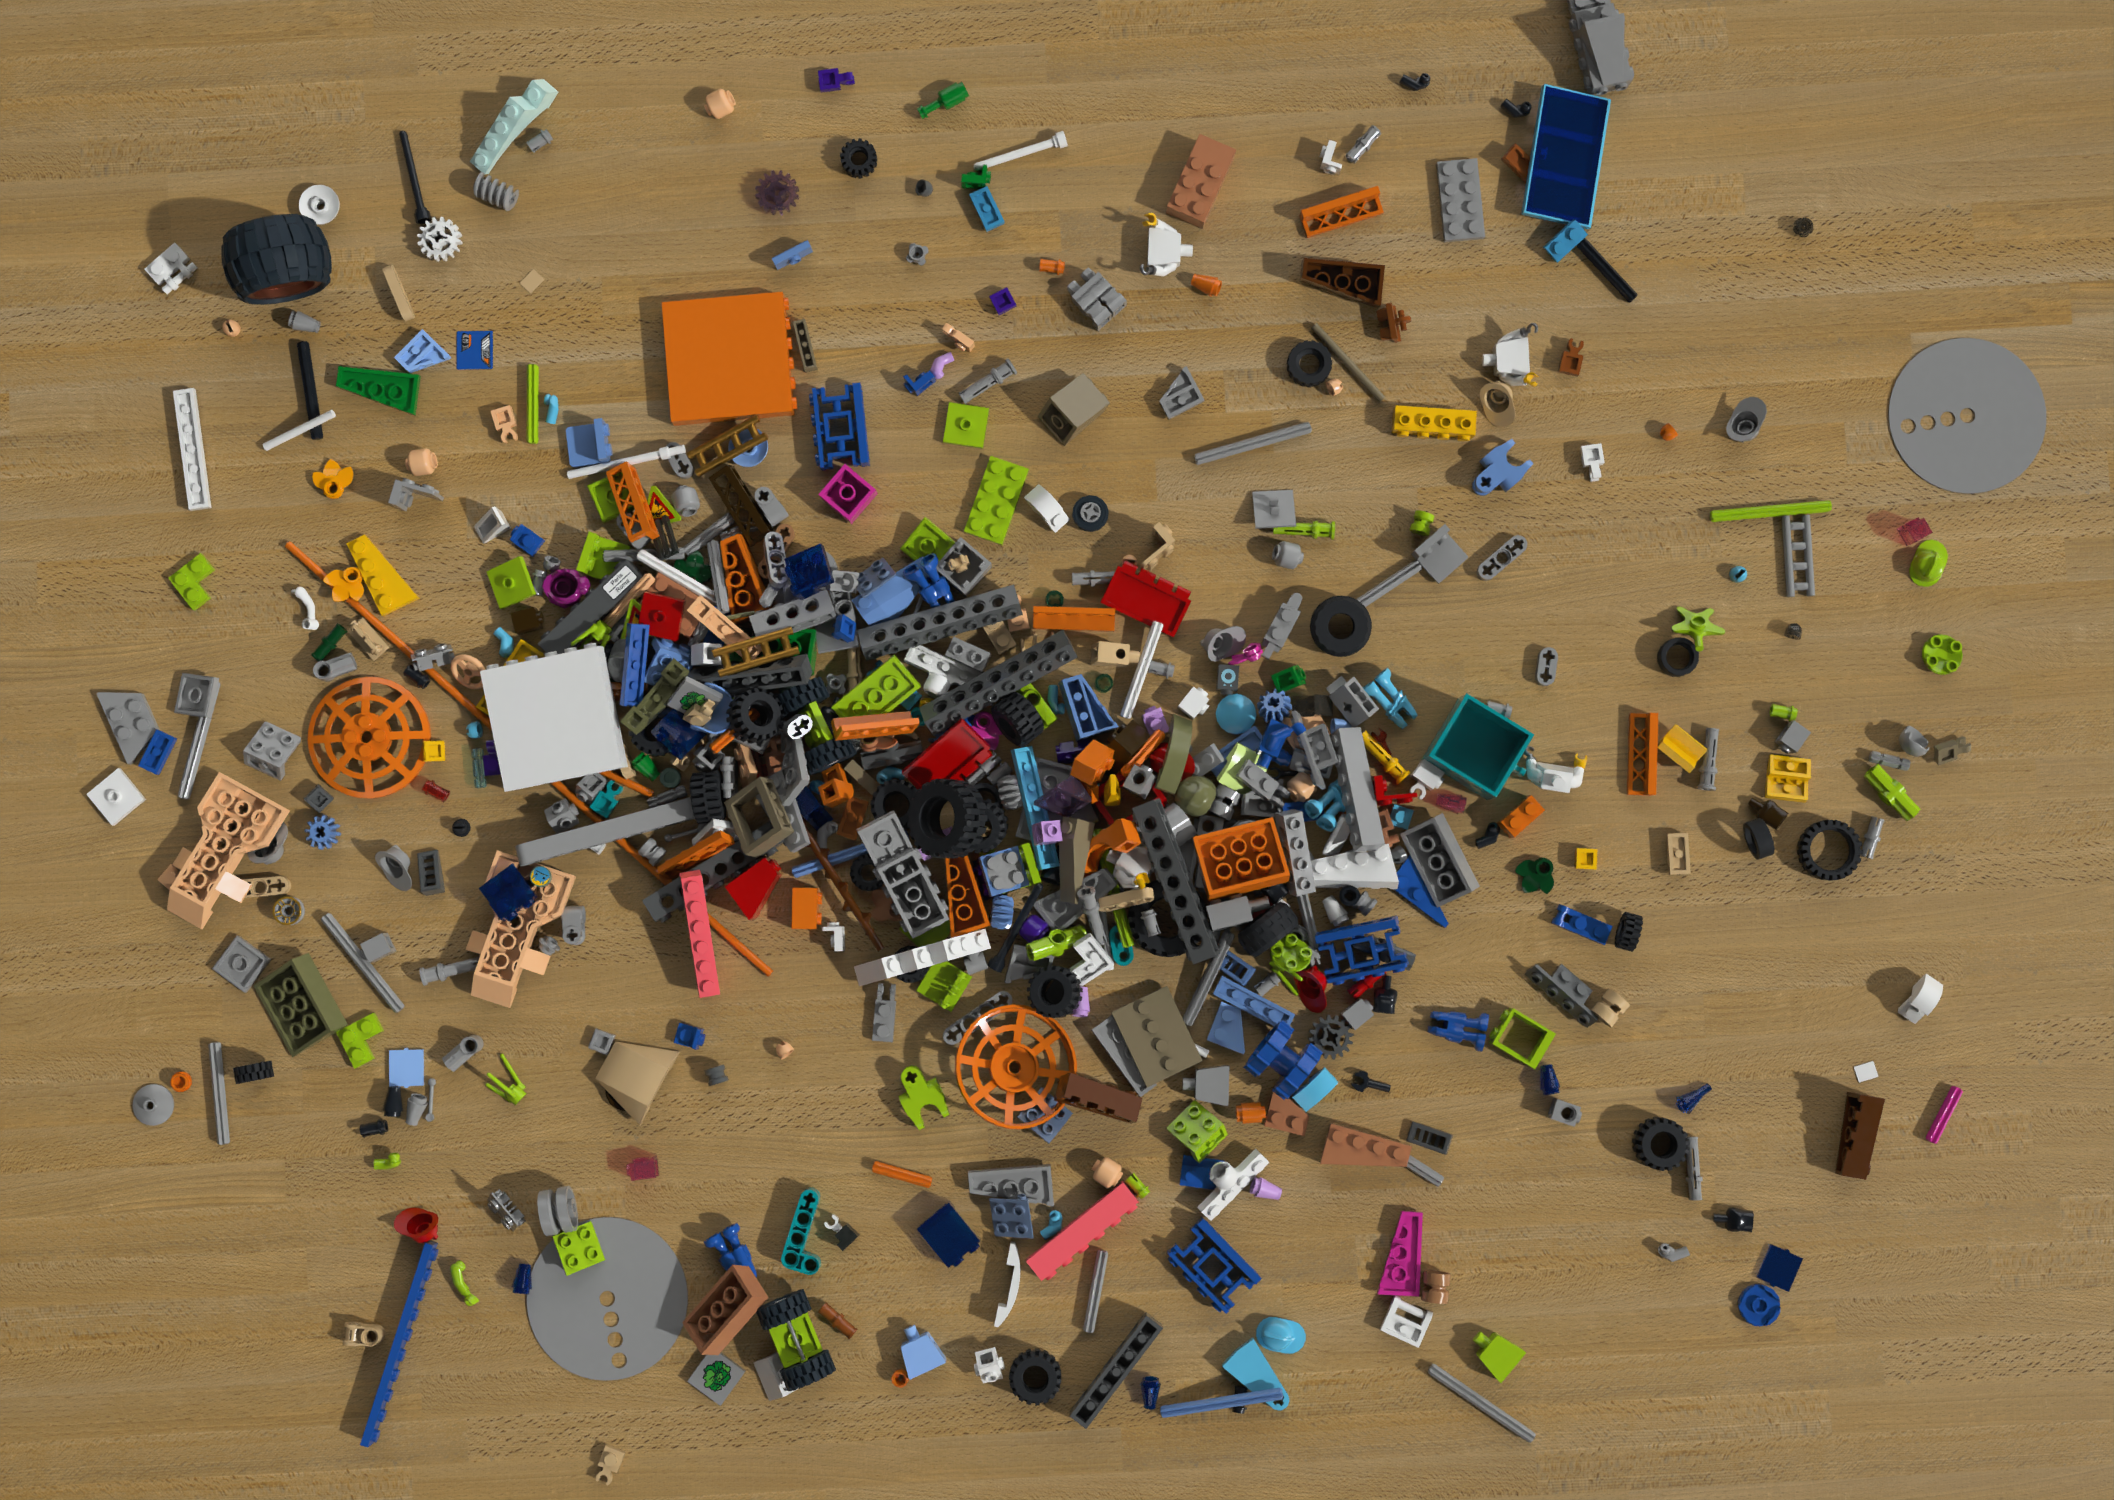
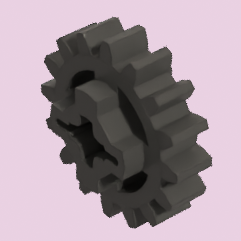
M1327 1014L1326 1020L1319 1017L1320 1023L1313 1022L1312 1024L1315 1029H1309L1313 1037L1308 1038V1040L1314 1041L1313 1045L1324 1053V1059L1331 1055V1058L1334 1060L1336 1054L1343 1057V1050L1350 1051L1346 1047L1347 1044H1353L1349 1037L1354 1036V1034L1348 1033L1351 1026L1344 1025L1345 1019L1339 1022L1337 1015L1331 1019V1016ZM1328 1023H1335L1340 1027L1332 1029ZM1321 1028L1323 1031L1322 1036L1317 1039L1318 1031ZM1328 1031L1336 1035L1333 1037L1334 1043L1326 1040ZM1344 1035V1042L1340 1045V1038ZM1330 1045L1333 1051L1325 1050L1322 1046Z

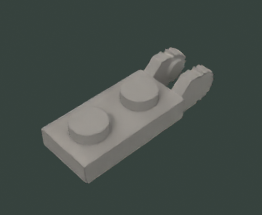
M1249 759L1245 760L1236 775V778L1277 808L1282 809L1284 802L1273 796L1275 791L1284 798H1289L1291 795L1286 788L1280 786L1276 780Z
M879 983L877 999L875 1000L872 1041L893 1042L897 1002L895 1001L896 984H891L890 1000H882L884 986L883 983Z

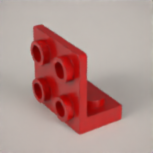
M1382 775L1371 777L1377 806L1389 805L1397 800V804L1413 802V798L1418 797L1417 793L1384 796V792H1387L1386 779L1383 780Z

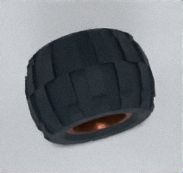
M281 214L261 217L238 224L228 230L223 236L221 256L225 277L232 291L237 294V298L245 303L267 305L298 300L322 291L331 281L329 274L332 273V261L328 242L322 230L317 227L316 221L307 216Z

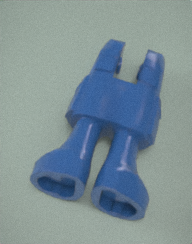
M934 553L925 556L921 560V566L929 575L931 582H927L918 564H912L903 571L906 579L918 583L920 586L919 594L932 608L941 606L937 599L944 596L947 604L955 602L948 581L937 572L938 557Z
M1431 1012L1430 1018L1438 1021L1443 1020L1444 1023L1443 1028L1428 1026V1033L1455 1043L1466 1040L1474 1044L1476 1051H1483L1486 1034L1464 1031L1463 1028L1469 1027L1486 1032L1489 1014L1482 1013L1479 1018L1473 1019L1467 1018L1466 1013Z
M734 1223L722 1230L724 1237L730 1242L733 1251H729L721 1232L714 1234L704 1241L707 1248L715 1247L722 1256L719 1262L725 1271L732 1265L749 1266L755 1277H757V1272L746 1244L743 1245L739 1242L738 1232L740 1231V1226L738 1223Z

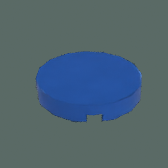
M1750 1285L1741 1292L1738 1298L1739 1313L1746 1322L1754 1326L1770 1325L1780 1314V1299L1776 1292L1766 1285Z

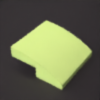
M1237 742L1226 757L1228 762L1217 776V781L1240 794L1252 791L1236 778V775L1245 760L1249 759L1256 764L1260 755Z

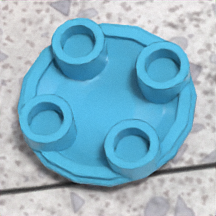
M1233 694L1226 696L1220 701L1215 715L1218 724L1223 730L1236 735L1244 733L1252 727L1256 719V709L1252 701L1245 695Z

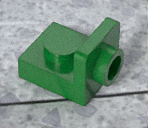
M983 164L982 175L975 172L962 174V188L982 189L986 187V184H990L991 171H988L987 165Z
M1299 665L1271 675L1278 693L1306 684L1305 672Z

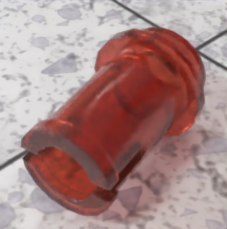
M427 780L422 788L425 795L430 794L443 803L450 795L449 790L435 784L434 780Z

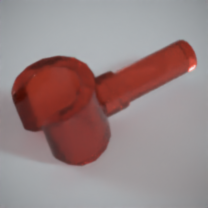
M1378 728L1380 735L1377 737L1372 731L1371 736L1380 742L1383 749L1389 755H1392L1386 743L1387 733Z

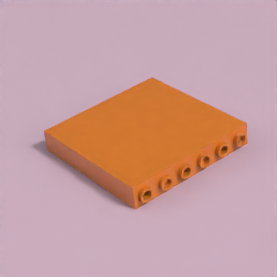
M783 292L662 302L671 423L674 426L747 420L756 414L759 418L795 415L794 409H798L797 398L793 397L796 381L795 377H791V370L794 369V359L790 357L789 350L793 349L792 338L788 337V330H791L790 317L787 318L786 310H789V299L785 298Z

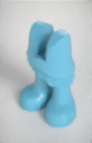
M1386 668L1374 680L1393 699L1392 703L1381 692L1374 681L1369 682L1363 689L1384 708L1388 719L1404 729L1407 723L1398 712L1403 709L1413 720L1418 715L1407 699V696L1403 695V691L1400 690L1398 692L1390 680L1391 671L1389 668Z
M1338 779L1330 784L1327 792L1318 801L1310 799L1304 805L1308 816L1315 819L1333 800L1334 804L1316 821L1320 828L1329 832L1337 827V821L1334 818L1337 813L1345 812V806L1342 803V790L1338 784Z

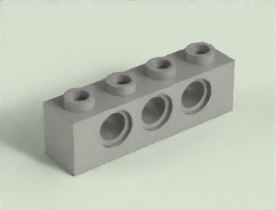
M816 590L809 596L796 597L789 603H779L769 610H759L754 615L749 616L755 636L790 626L793 633L837 617L827 590ZM810 606H817L814 611H807ZM797 613L796 617L788 618L789 614ZM771 620H778L776 624L769 625V622Z
M1290 809L1274 813L1278 836L1290 873L1289 882H1286V886L1290 890L1289 894L1301 896L1316 892L1303 812Z

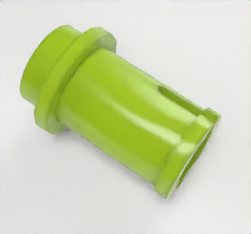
M1772 703L1769 715L1770 717L1784 718L1791 722V720H1796L1798 709L1792 705L1786 707Z
M1135 1173L1124 1181L1137 1194L1136 1197H1139L1141 1200L1150 1192L1149 1186H1145Z

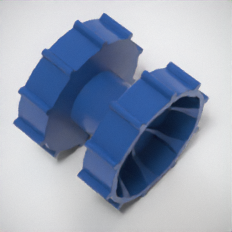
M1281 1020L1260 1042L1243 1068L1256 1077L1270 1066L1281 1075L1272 1091L1285 1100L1310 1075L1323 1052L1310 1043L1298 1054L1285 1045L1295 1029Z

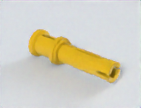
M1366 730L1362 733L1365 748L1384 766L1383 771L1388 772L1396 780L1397 785L1411 773L1400 765L1397 758H1392Z

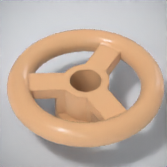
M466 654L454 657L451 661V671L455 679L470 689H480L483 687L482 679L479 683L470 682L473 676H481L480 671L486 670L481 661ZM457 664L463 669L464 678L459 674Z

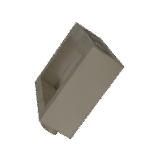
M759 777L724 802L727 815L732 821L734 832L739 838L741 850L745 855L758 858L794 832L772 779ZM760 794L773 829L755 841L741 806Z

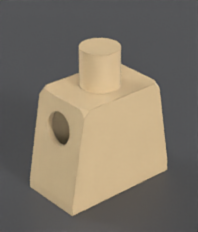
M1098 641L1092 645L1090 665L1125 667L1129 663H1139L1140 651L1130 650L1129 644Z

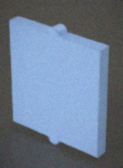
M404 1048V1050H389V1086H404L405 1088H409V1086H424V1049L409 1050V1048Z

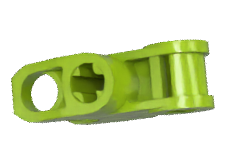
M914 1065L907 1066L901 1074V1081L907 1092L898 1097L906 1114L911 1118L918 1130H921L925 1127L920 1114L923 1106L928 1104L935 1105L943 1117L950 1115L946 1105L944 1092L936 1077L926 1081L919 1067ZM911 1071L912 1074H917L915 1081L906 1078L909 1075L908 1072Z

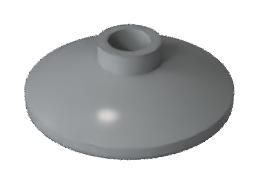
M146 1085L134 1096L133 1112L136 1118L143 1124L150 1126L162 1124L173 1113L174 1098L171 1092L162 1085ZM149 1102L153 1103L152 1109L148 1108Z

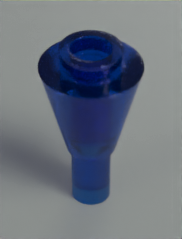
M1706 1083L1698 1090L1676 1097V1106L1682 1113L1690 1114L1702 1097L1712 1090L1711 1086Z

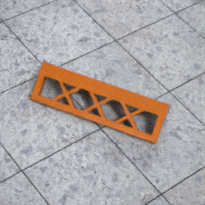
M1375 186L1301 210L1299 216L1306 237L1316 236L1383 214L1384 211L1379 199V187ZM1375 201L1376 211L1369 212L1363 209L1367 202ZM1352 207L1358 210L1359 213L1356 217L1350 218L1344 215L1348 208ZM1333 213L1339 216L1338 222L1331 224L1325 221L1329 214ZM1316 220L1321 224L1317 230L1310 231L1307 221Z
M626 461L606 471L629 541L634 542L644 536L652 540L658 538L659 534L636 468ZM622 471L623 477L621 482H615L613 475ZM623 488L629 491L626 500L620 497ZM629 505L635 508L632 518L626 515ZM635 522L639 523L642 530L633 534L632 528Z
M1033 606V629L1114 632L1115 608Z
M907 711L833 718L831 724L835 741L909 734L914 732L920 722L919 718H912L911 712Z
M1629 713L1627 795H1656L1658 713ZM1634 718H1645V727L1640 732L1634 726ZM1638 737L1645 742V747L1640 752L1634 747V741ZM1638 757L1644 762V768L1640 772L1633 767V761ZM1638 777L1644 783L1643 791H1633V781Z

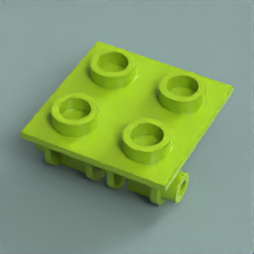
M946 961L932 965L916 991L939 1004L942 1008L952 1012L972 976Z
M591 1221L578 1226L576 1231L561 1232L552 1236L566 1276L605 1260Z

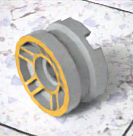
M283 897L275 902L272 913L278 923L282 925H295L303 919L305 908L300 899L296 897ZM286 908H292V913L290 915H288L287 911H285Z

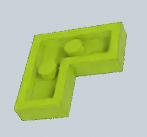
M200 553L168 579L191 609L197 610L211 599L199 582L215 571V569L206 557Z
M375 1013L336 1032L354 1069L375 1059L366 1040L384 1031Z

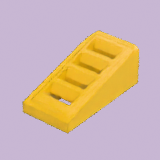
M1110 774L1104 786V804L1106 806L1121 804L1120 784L1115 774Z

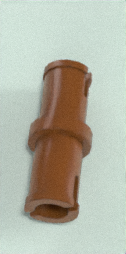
M827 1302L818 1311L819 1314L832 1324V1328L836 1327L848 1339L858 1330L844 1318L845 1315L839 1314Z

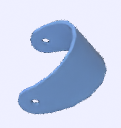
M705 682L704 685L722 693L723 698L713 710L710 721L703 727L691 725L690 728L695 731L711 734L723 733L731 726L730 722L727 723L726 718L729 717L726 711L730 708L728 705L733 700L730 694L722 687Z

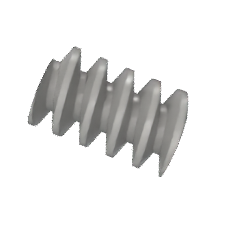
M480 172L473 186L474 196L481 198L483 201H489L492 205L496 204L498 208L503 207L505 211H510L517 202L519 190L517 189L513 192L514 187L512 185L506 189V182H502L498 186L499 179L496 178L491 182L492 177L490 175L484 179V172Z

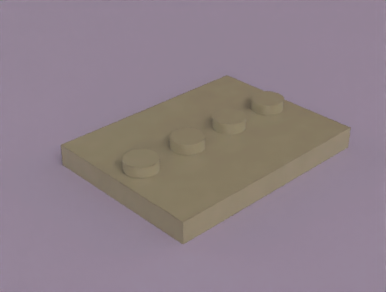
M1168 986L1111 1012L1146 1088L1203 1061Z

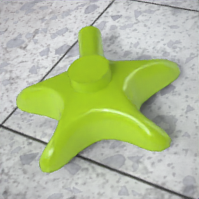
M1677 607V611L1684 621L1673 625L1672 631L1689 635L1693 638L1696 651L1699 652L1704 649L1702 640L1704 636L1725 634L1723 628L1709 621V617L1714 613L1713 609L1708 608L1703 612L1693 613L1683 607Z

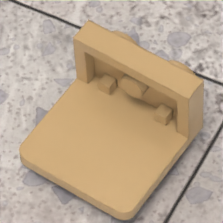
M1160 522L1153 527L1152 533L1163 546L1141 564V568L1151 571L1158 565L1159 558L1162 556L1166 558L1174 551L1175 539L1172 537L1173 532L1166 524L1162 525Z

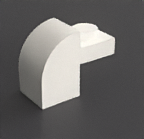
M1038 484L1024 497L1053 532L1056 533L1070 520L1062 510L1061 505L1041 485Z
M1925 974L1913 986L1912 995L1898 1008V1013L1916 1024L1925 1014L1928 1016L1941 998L1943 985L1928 974Z

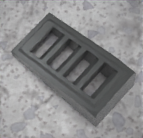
M432 850L417 853L421 893L425 896L444 893L445 886L439 851ZM434 858V861L424 863V860ZM434 867L433 870L428 871L425 868ZM435 875V878L427 879V876Z
M1412 1121L1406 1141L1447 1155L1453 1134ZM1417 1128H1420L1421 1131L1419 1134L1418 1140L1414 1139ZM1425 1131H1429L1426 1143L1422 1142ZM1433 1134H1437L1434 1145H1431ZM1443 1136V1137H1445V1140H1444V1143H1443V1147L1440 1148V1147H1438V1146H1439L1441 1137Z

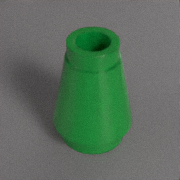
M644 752L640 753L631 762L634 766L633 768L650 779L651 782L661 774L649 755H645Z

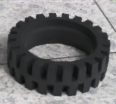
M1838 820L1818 821L1804 830L1805 832L1801 834V840L1797 844L1799 846V850H1797V855L1800 856L1798 858L1799 862L1803 864L1802 867L1808 871V874L1815 876L1817 879L1828 881L1843 879L1852 874V871L1857 869V864L1861 862L1862 858H1860V855L1863 854V850L1860 849V846H1862V842L1858 840L1860 837L1858 834H1855V830L1845 822ZM1824 830H1833L1840 833L1849 845L1847 861L1835 870L1820 868L1811 856L1810 846L1812 840L1818 833Z

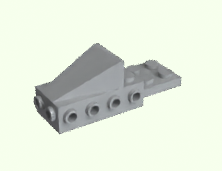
M1567 0L1571 15L1569 28L1573 33L1574 47L1578 52L1579 67L1583 72V83L1588 94L1600 96L1610 91L1627 89L1634 78V70L1632 66H1629V51L1624 46V13L1619 14L1618 9H1615L1614 3H1611L1610 0Z
M894 810L856 829L876 867L873 872L877 880L882 879L885 886L881 887L887 898L891 897L894 902L890 905L895 915L900 914L903 919L899 923L904 932L909 931L912 938H915L949 920L946 913L949 909L944 899L939 900L937 894L940 891L935 881L930 882L928 877L931 876V873L926 864L922 866L920 859L923 857L917 847L913 849Z

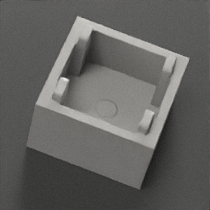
M961 537L937 564L938 574L943 575L965 597L992 568V563ZM959 555H967L971 565L967 566L968 570L961 573L952 572L948 565L949 559H955Z

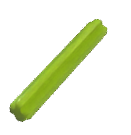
M528 364L526 441L528 444H537L539 367L536 364Z

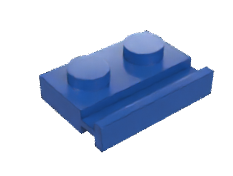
M1183 1155L1179 1185L1215 1190L1216 1185L1210 1180V1170L1214 1164L1224 1162V1160L1204 1158L1198 1163L1193 1156Z

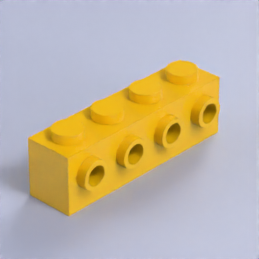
M1395 405L1392 416V433L1397 434V437L1417 435V438L1427 439L1429 436H1437L1439 440H1449V437L1457 438L1458 441H1470L1476 434L1477 411Z

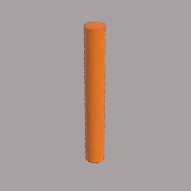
M613 771L599 773L649 798L653 797L655 793L654 790L630 779L626 780L624 776Z

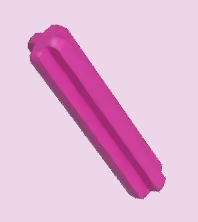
M1956 1086L1950 1088L1926 1135L1927 1141L1934 1144L1938 1143L1963 1093V1090Z

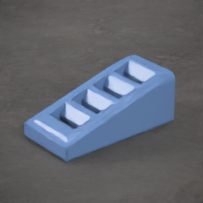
M1229 950L1220 967L1221 971L1243 986H1246L1256 971L1255 968ZM1232 957L1234 960L1229 968L1226 969L1225 966ZM1239 962L1241 965L1235 972V974H1233L1232 971ZM1246 967L1248 969L1247 972L1244 974L1242 979L1239 978L1240 974Z

